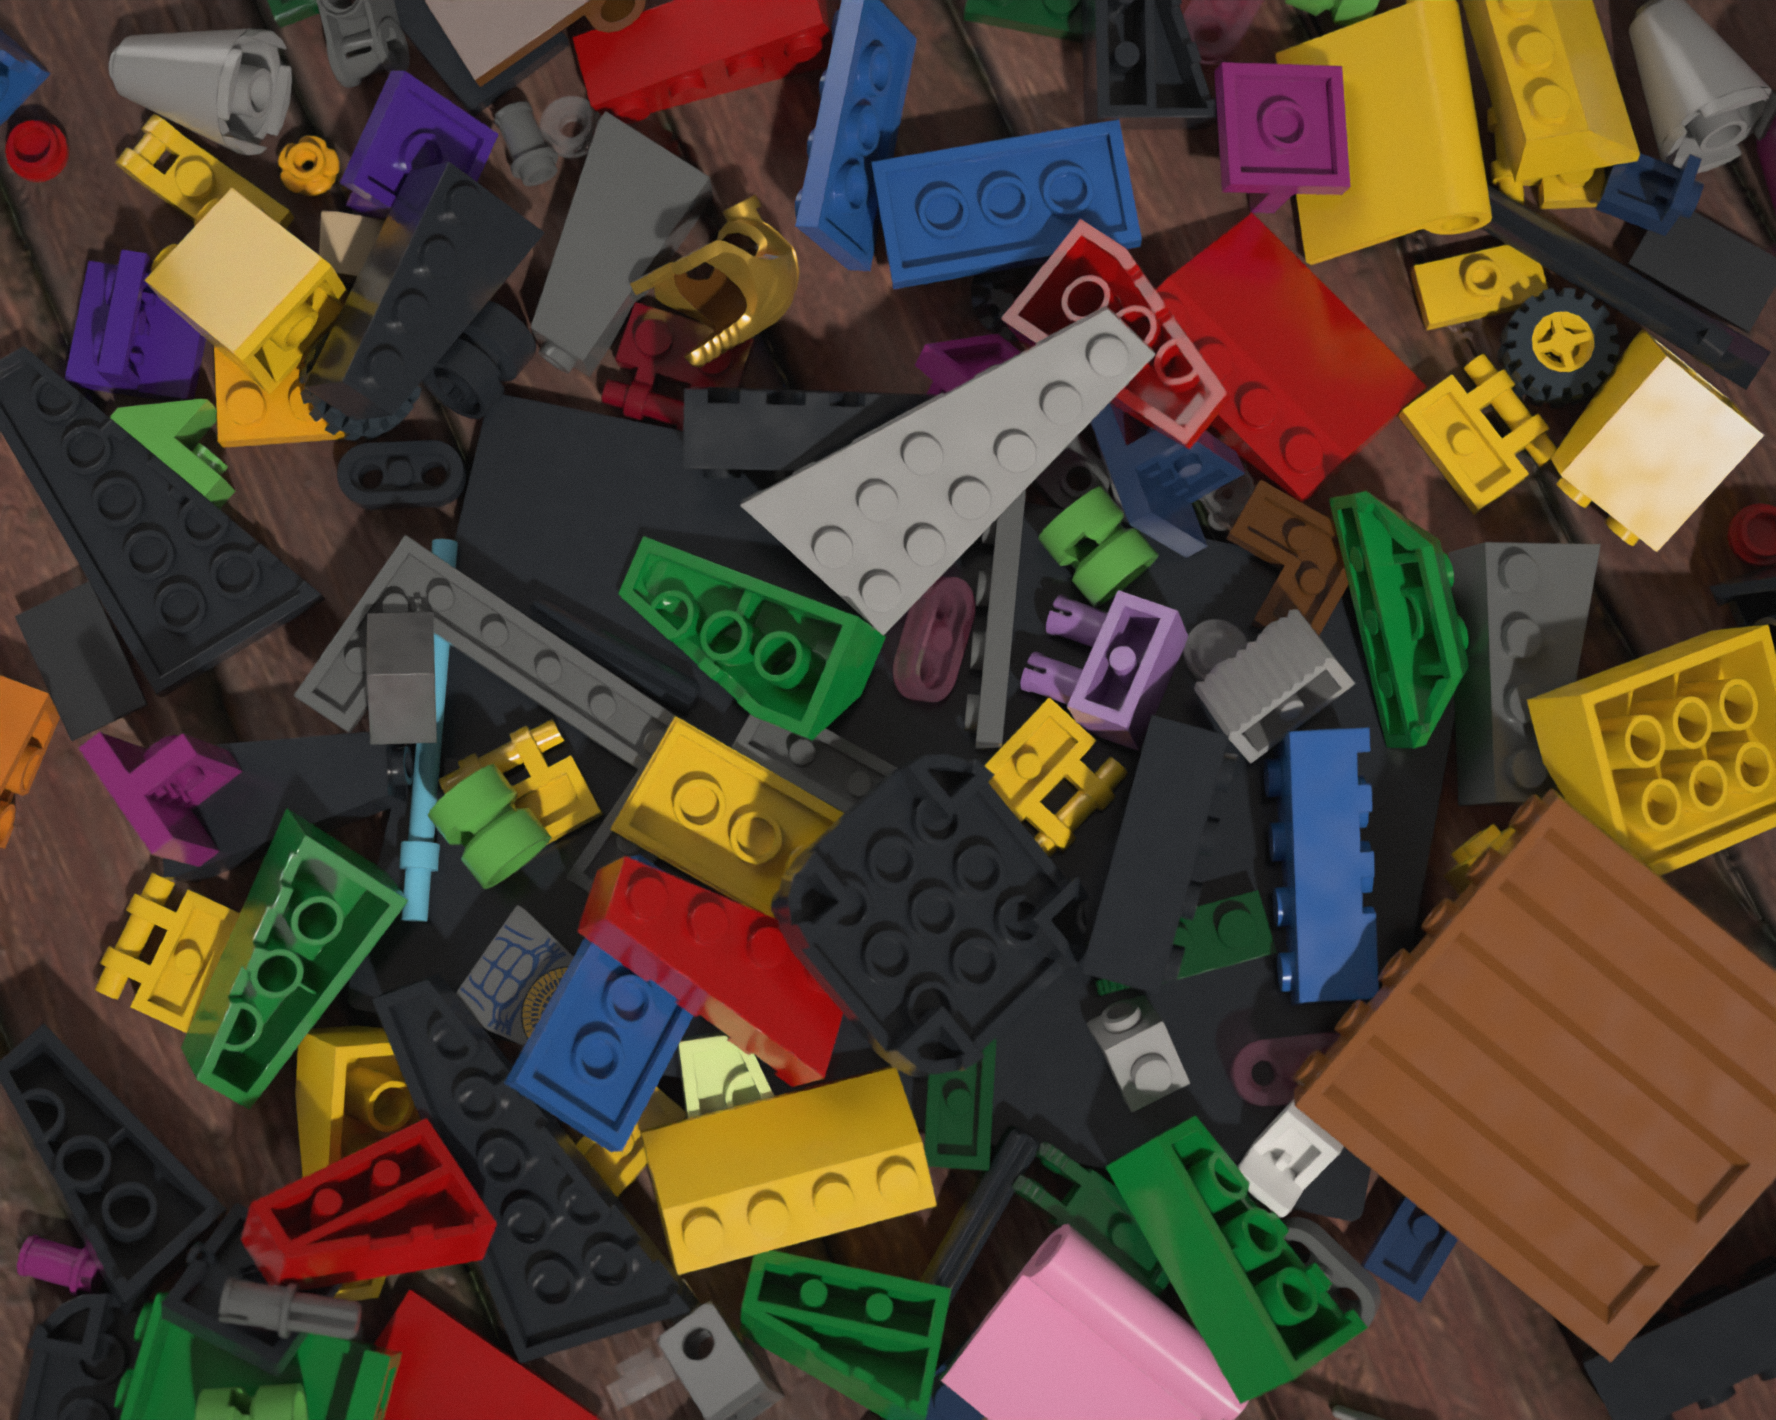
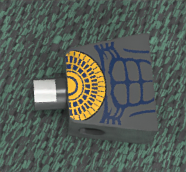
M517 905L456 995L481 1027L525 1046L574 955L532 914Z
M682 1279V1280L686 1283V1285L690 1288V1286L688 1285V1283L686 1282V1280H685V1279ZM713 1301L703 1305L699 1303L691 1312L664 1320L669 1330L657 1338V1343L706 1420H753L785 1397L723 1307ZM711 1336L714 1340L713 1351L707 1358L702 1360L698 1355L699 1346L704 1339Z

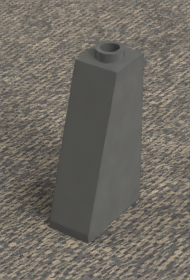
M606 111L598 122L531 325L537 343L541 346L538 354L545 361L566 374H569L574 367L588 377L592 375L629 321L635 302L641 303L649 292L647 290L635 295L630 283L669 263L713 199L709 176Z

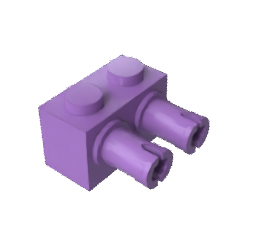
M1119 590L1109 612L1071 600L1065 595H1059L1053 603L1054 608L1059 609V612H1049L1046 632L1093 647L1084 669L1046 657L1040 652H1033L1028 660V664L1034 666V669L1024 668L1021 677V689L1067 704L1075 721L1088 733L1139 751L1147 734L1151 716H1155L1188 640V634L1178 611Z

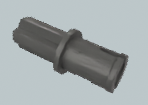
M229 1277L222 1292L219 1321L278 1330L279 1336L283 1338H288L292 1330L349 1339L355 1337L359 1329L361 1304L357 1301L300 1292L299 1284L291 1282L287 1288L257 1284Z

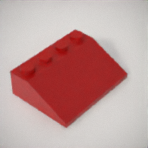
M1253 213L1241 220L1155 289L1231 397L1207 427V430L1215 438L1237 452L1241 464L1258 482L1261 479L1303 504L1307 503L1385 429L1405 407L1410 405L1427 388Z

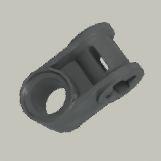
M316 0L327 40L328 60L336 79L342 86L347 88L358 86L362 83L364 77L384 71L388 73L391 70L407 71L410 58L409 50L400 27L394 0H356L353 5L350 0Z

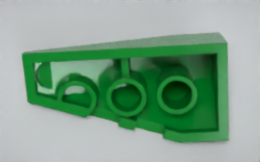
M644 536L618 593L661 634L688 655L704 673L731 694L753 717L809 740L815 739L861 696L886 638L885 635H882L878 630L857 616Z

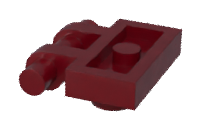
M635 302L615 358L618 367L637 372L635 379L629 385L609 378L604 386L601 402L623 408L624 416L643 421L645 416L676 425L677 430L683 431L684 402L654 393L658 379L685 388L694 386L740 388L755 346L754 340L750 338L736 345L733 349H729L718 358H713L711 362H706L703 367L697 368L691 365L683 356L691 351L693 347L697 346L698 343L702 342L704 338L713 333L715 329L704 323Z

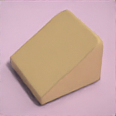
M337 211L321 212L319 255L333 267L342 283L356 282L386 220Z

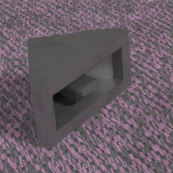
M433 612L367 614V691L371 745L437 743Z

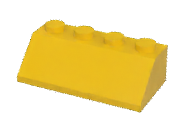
M1462 0L1515 182L1638 161L1640 152L1592 0Z
M893 1066L640 1131L669 1255L678 1275L937 1206L923 1143L898 1071Z

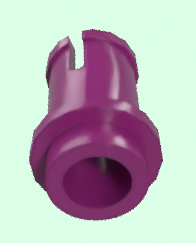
M32 1234V1236L26 1239L20 1250L17 1261V1273L20 1276H30L68 1287L72 1296L79 1297L85 1293H97L104 1282V1278L86 1246L83 1249H79Z

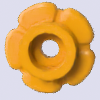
M303 136L299 139L298 143H289L281 151L278 159V164L282 168L280 179L290 191L307 196H317L328 191L334 184L339 172V158L335 150L326 147L327 144L322 138ZM310 160L314 163L312 169H303L305 161Z

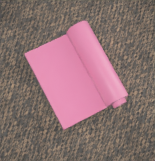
M1070 1224L1062 1225L1061 1228L1056 1229L1044 1241L939 1377V1380L989 1420H1234L1248 1403V1401L1242 1404L1239 1403L1200 1332Z

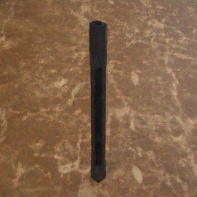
M1487 184L1492 219L1491 222L1481 227V229L1686 351L1695 360L1747 390L1771 351L1719 320L1710 318Z

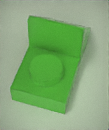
M194 399L119 407L110 416L115 423L217 508L220 509L235 492L221 477L228 466L206 447L198 443L217 421V409L209 400Z

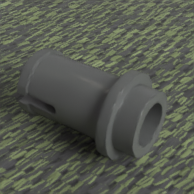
M516 102L499 110L495 114L494 122L499 128L512 157L513 163L510 167L512 175L515 178L521 179L525 186H536L556 175L557 167L555 163L558 161V154L554 148L547 147L532 113L531 105L528 102Z

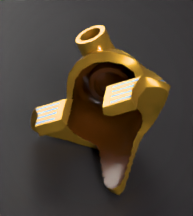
M756 194L723 211L727 223L719 231L716 241L689 253L676 262L663 265L630 283L635 295L654 287L655 297L661 303L715 329L713 333L704 338L702 342L698 343L697 346L693 347L691 351L683 356L694 367H703L706 362H711L713 358H718L729 349H733L736 345L743 343L777 322L791 305L794 293L797 290L799 268L795 250L777 230L762 221L756 210L762 206ZM703 262L714 266L709 279L695 280L689 278L685 273Z

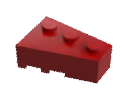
M425 1118L252 1202L241 1241L270 1286L275 1285L288 1288L291 1282L299 1284L300 1290L483 1260L497 1223L428 1119Z

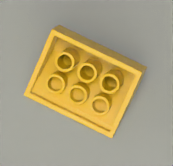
M1769 625L1712 630L1527 700L1543 764L1565 799L1660 876L1776 827V653Z

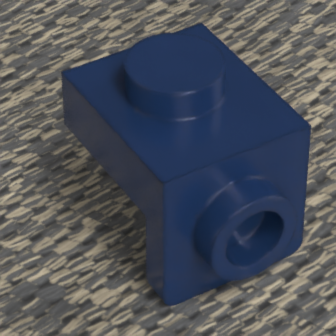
M1640 153L1639 159L1636 162L1612 165L1595 210L1666 236L1679 216L1689 219L1697 206L1704 187V183L1695 180L1702 158L1689 154L1681 168Z

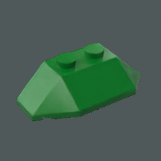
M1363 491L1329 498L1386 747L1417 748L1424 746L1469 667L1465 651L1469 642L1468 632L1464 621L1456 612L1451 591L1454 583V571L1451 561L1442 551L1438 538L1369 492Z

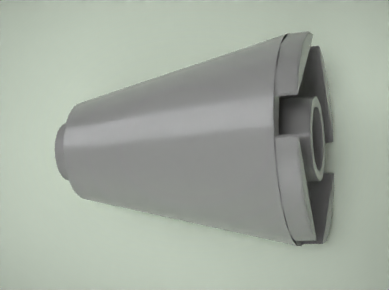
M1650 0L1643 4L1635 14V20L1629 28V34L1661 160L1681 168L1689 154L1702 158L1697 172L1700 173L1730 162L1742 153L1737 144L1753 132L1758 141L1762 140L1776 116V93L1685 0Z
M249 28L131 35L126 37L113 50L109 60V74L114 81L117 92L121 96L240 154H261L267 149L266 147L259 146L266 134L278 135L283 126L290 103L291 66L280 64L277 48L287 49L283 40L273 31Z

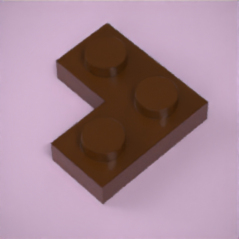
M1260 479L1226 538L1281 570L1252 620L1251 625L1263 631L1270 623L1279 620V618H1287L1290 610L1298 609L1316 633L1320 635L1349 584L1335 523L1328 517Z

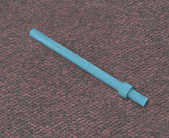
M434 539L432 541L431 553L456 569L458 542L448 539ZM435 634L437 743H416L408 841H402L400 849L399 868L405 870L403 894L408 899V902L402 909L401 920L411 922H427L431 872L438 871L440 844L434 843L435 825L427 815L436 804L438 796L450 644Z

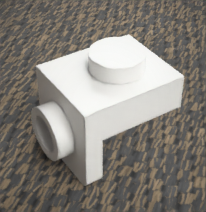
M1293 1099L1254 1140L1238 1168L1250 1182L1249 1193L1278 1216L1285 1217L1292 1210L1303 1190L1339 1155L1344 1146L1294 1106Z

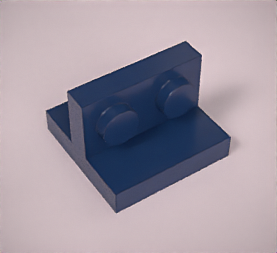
M1107 404L1091 421L1129 525L1185 558L1207 547L1208 545L1191 503L1245 474L1237 452L1206 431L1203 432L1189 450L1155 429L1146 427L1113 404Z

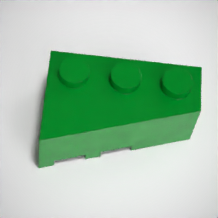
M769 1250L754 1254L741 1308L740 1334L886 1420H926L951 1289Z

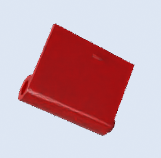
M414 1288L409 1290L374 1343L377 1346L402 1352L384 1420H605L525 1364L519 1363L512 1355Z

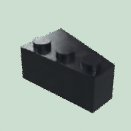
M1082 0L1084 125L1119 119L1121 130L1207 129L1217 121L1216 100L1211 98L1199 63L1202 61L1196 42L1191 40L1180 8L1181 0Z

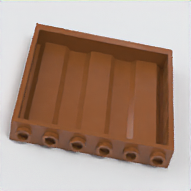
M1551 788L1543 799L1534 794L1518 809L1509 823V826L1515 832L1498 851L1489 846L1477 857L1465 874V878L1471 883L1453 903L1446 897L1432 910L1421 927L1427 935L1411 954L1403 948L1392 957L1378 977V980L1384 985L1370 1002L1366 1004L1359 999L1346 1011L1335 1027V1030L1341 1036L1325 1054L1316 1049L1305 1059L1292 1079L1298 1084L1294 1090V1106L1603 1357L1612 1362L1776 1178V968Z

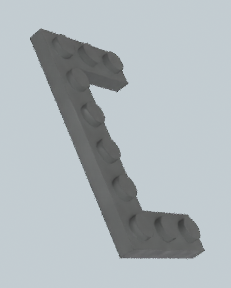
M405 535L294 696L348 733H351L368 709L367 614L433 612L434 634L638 770L566 878L590 894L597 870L624 856L641 855L654 864L658 857L609 829L675 715Z

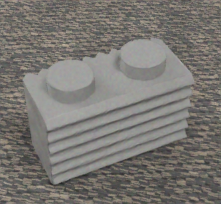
M1297 609L1290 610L1287 618H1279V620L1270 623L1261 634H1258L1256 642H1248L1246 650H1238L1235 658H1227V660L1217 664L1206 675L1205 681L1196 682L1194 690L1223 732L1229 736V740L1252 763L1280 742L1289 732H1293L1352 687L1355 682Z

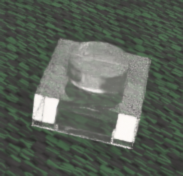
M649 1347L615 1365L620 1378L611 1382L606 1388L617 1410H620L676 1380L679 1376L665 1354L655 1358Z

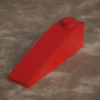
M1080 219L1003 315L1001 320L1028 350L1040 340L1107 305L1156 354L1109 403L1190 450L1231 397L1128 250Z

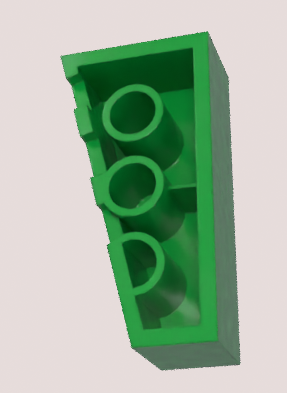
M288 808L283 815L181 1045V1049L198 1081L249 1110L408 902V899L386 871Z
M1196 1116L1106 1166L1121 1196L1128 1205L1240 1404L1295 1379L1368 1328L1354 1309L1343 1313L1326 1292L1332 1285V1282L1319 1266L1313 1263L1306 1267L1284 1240L1289 1230L1275 1212L1268 1213L1255 1205L1247 1195L1250 1182Z

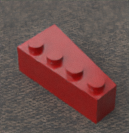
M673 0L643 11L631 25L619 31L607 33L594 29L572 38L591 107L602 116L606 111L623 123L630 124L647 118L653 112L828 67L833 44L832 20L834 14L840 10L839 0Z
M626 856L597 870L577 932L645 981L651 979L677 998L676 1004L693 1016L701 1015L726 1033L729 1036L727 1040L747 1055L755 1054L776 1070L774 1074L790 1086L795 1087L825 1078L843 1012L791 951L779 929L777 919Z

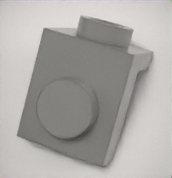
M1144 995L1133 999L1117 1001L1105 1008L1101 1015L1087 1022L1090 1033L1101 1048L1120 1093L1131 1112L1190 1084L1163 1020Z

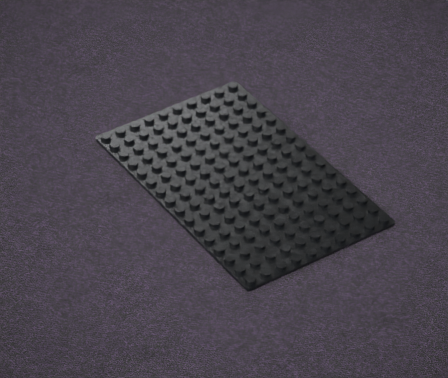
M505 394L501 395L484 416L455 541L458 542L456 569L525 616L532 603L538 597H545L697 680L700 691L694 704L686 713H680L639 689L633 688L676 717L728 747H732L750 713L720 684L704 673L677 645L661 634L618 594L643 536L852 614L871 625L740 506L742 499L782 481L766 479L767 470L741 469V478L736 479L703 477V469L683 468V431ZM1030 502L1024 503L1002 747L1048 699V697L1021 689V677L1024 668L1034 669V666L1028 664L1031 654L1037 651L1046 657L1084 669L1093 648L1046 632L1049 612H1059V609L1053 606L1055 599L1062 594L1071 600L1093 606L1072 582L1075 573L1072 565L1059 566L1038 540L1040 533L1064 509ZM1121 522L1125 529L1134 528L1127 522ZM1140 531L1159 556L1146 571L1124 588L1122 592L1177 610L1188 634V640L1155 716L1226 735L1194 688L1196 682L1205 681L1206 675L1217 664L1227 660V658H1235L1238 650H1246L1248 642H1256L1258 634H1261L1262 630L1251 625V622L1281 570L1238 545L1205 539L1207 547L1185 558ZM983 533L884 634L886 638L861 696L826 729L896 768L927 754H949L968 761L977 759L985 766L997 753L975 750L977 733L964 732L967 695H980L983 670L970 669L973 631L986 632L989 607L976 606L979 568L992 569L994 545L982 544ZM1348 584L1319 636L1355 684L1294 731L1369 728L1370 752H1357L1358 776L1363 775L1366 783L1371 784L1372 811H1369L1367 827L1360 828V841H1369L1371 850L1374 852L1375 877L1373 879V889L1371 893H1363V905L1373 906L1376 912L1379 977L1381 971L1398 951L1403 948L1410 954L1412 951L1455 719V704L1453 694L1426 745L1417 748L1386 747ZM1115 596L1097 607V609L1109 612ZM451 645L449 648L439 779L459 769L458 761L471 754L476 753L478 757H481L511 741L509 734L527 725L529 730H532L553 719L564 741L542 753L548 766L550 767L571 755L603 815L546 845L534 858L515 873L487 889L481 886L461 860L465 847L463 845H450L435 826L434 843L440 844L438 871L431 872L427 922L401 920L402 910L351 976L347 1001L352 1008L378 1014L372 999L384 992L437 973L443 977L456 994L517 905L532 914L575 956L585 938L577 930L589 893L568 880L566 876L638 771ZM1052 699L1071 718H1073L1071 712L1067 707V704ZM1090 734L1097 742L1080 761L1095 773L1109 757H1112L1126 769L1128 775L1112 791L1116 798L1103 811L1096 808L1073 833L1076 840L1064 853L1057 850L1050 857L1066 878L1078 876L1090 897L1083 901L1087 923L1083 946H1085L1084 942L1091 939L1144 741L1140 750L1137 751ZM1228 739L1225 752L1238 756L1228 793L1215 790L1208 816L1220 819L1210 857L1197 854L1191 875L1192 880L1203 882L1197 906L1259 890L1276 953L1177 980L1176 985L1162 984L1159 995L1132 987L1099 996L1096 981L1102 979L1081 973L1086 957L1085 953L1075 969L1063 971L996 1037L990 1145L997 1146L1005 1130L1012 1125L1022 1128L1035 1136L1040 1145L1044 1141L1048 1142L1078 1164L1107 1169L1106 1166L1196 1116L1238 1167L1254 1140L1294 1099V1090L1298 1084L1292 1079L1301 1064L1316 1049L1325 1054L1341 1036L1335 1030V1027L1354 1003L1291 1006L1290 991L1281 992L1279 988L1277 957L1279 952H1287L1286 926H1276L1274 921L1273 889L1274 887H1283L1281 861L1272 862L1269 853V823L1278 822L1277 797L1266 796L1264 760L1274 758L1273 749L1280 742L1250 763ZM416 743L406 744L411 749L414 761ZM524 763L503 773L512 786L531 777ZM1064 777L1041 803L1055 815L1078 790ZM440 783L438 784L437 801L445 795ZM412 784L406 785L407 802L391 808L378 861V867L391 876L402 892H404L405 870L399 868L401 842L408 841ZM1026 819L1022 821V825L1034 838L1038 833L1036 828ZM659 858L654 863V865L669 875L731 900ZM1378 980V988L1380 990L1384 984ZM1144 995L1163 1020L1190 1084L1131 1112L1120 1093L1101 1048L1090 1033L1087 1022L1101 1015L1105 1008L1117 1001L1133 999ZM844 1013L825 1078L792 1087L774 1074L776 1070L755 1055L774 1096L892 1066L875 1052ZM701 1015L693 1016L683 1037L721 1032V1030ZM483 1028L490 1038L516 1043ZM676 1048L663 1075L681 1079L678 1048ZM897 1070L916 1126L919 1130L925 1131L928 1075L912 1077L903 1071ZM1343 1147L1339 1155L1303 1190L1292 1209L1346 1221L1357 1220L1363 1213L1371 1168L1346 1147ZM1248 1191L1247 1195L1251 1198L1252 1201L1260 1202L1257 1199H1255Z

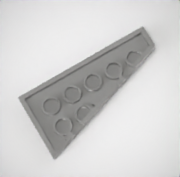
M1106 305L1040 340L1035 346L997 366L995 364L945 394L941 393L856 438L851 444L816 463L813 461L796 470L791 476L771 487L751 494L741 500L740 506L876 630L884 635L1156 354L1147 343Z

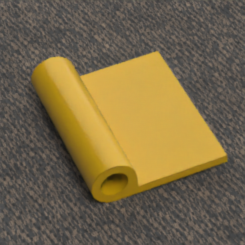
M1406 0L1405 5L1275 53L1277 64L1342 66L1351 187L1342 195L1296 194L1306 263L1314 265L1421 229L1439 235H1452L1473 231L1491 222L1490 199L1459 5L1456 0Z

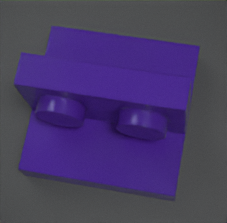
M391 70L340 180L342 185L352 190L346 205L364 217L386 219L410 171L445 162H451L477 182L499 134L406 71Z
M121 250L118 265L94 261L88 262L65 381L72 387L162 401L194 400L206 338L164 303L145 282V279L152 273L151 266L153 264V260L147 253Z

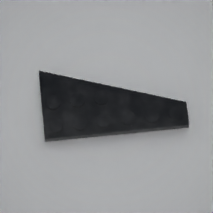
M22 346L0 359V431L158 696L165 697L326 600L322 594L250 536L26 347Z
M439 973L389 990L372 999L420 1119H428L497 1223L484 1258L478 1262L519 1363L688 1313L700 1303L698 1298L677 1274L675 1269L551 1113L505 1084L513 1068L512 1064Z

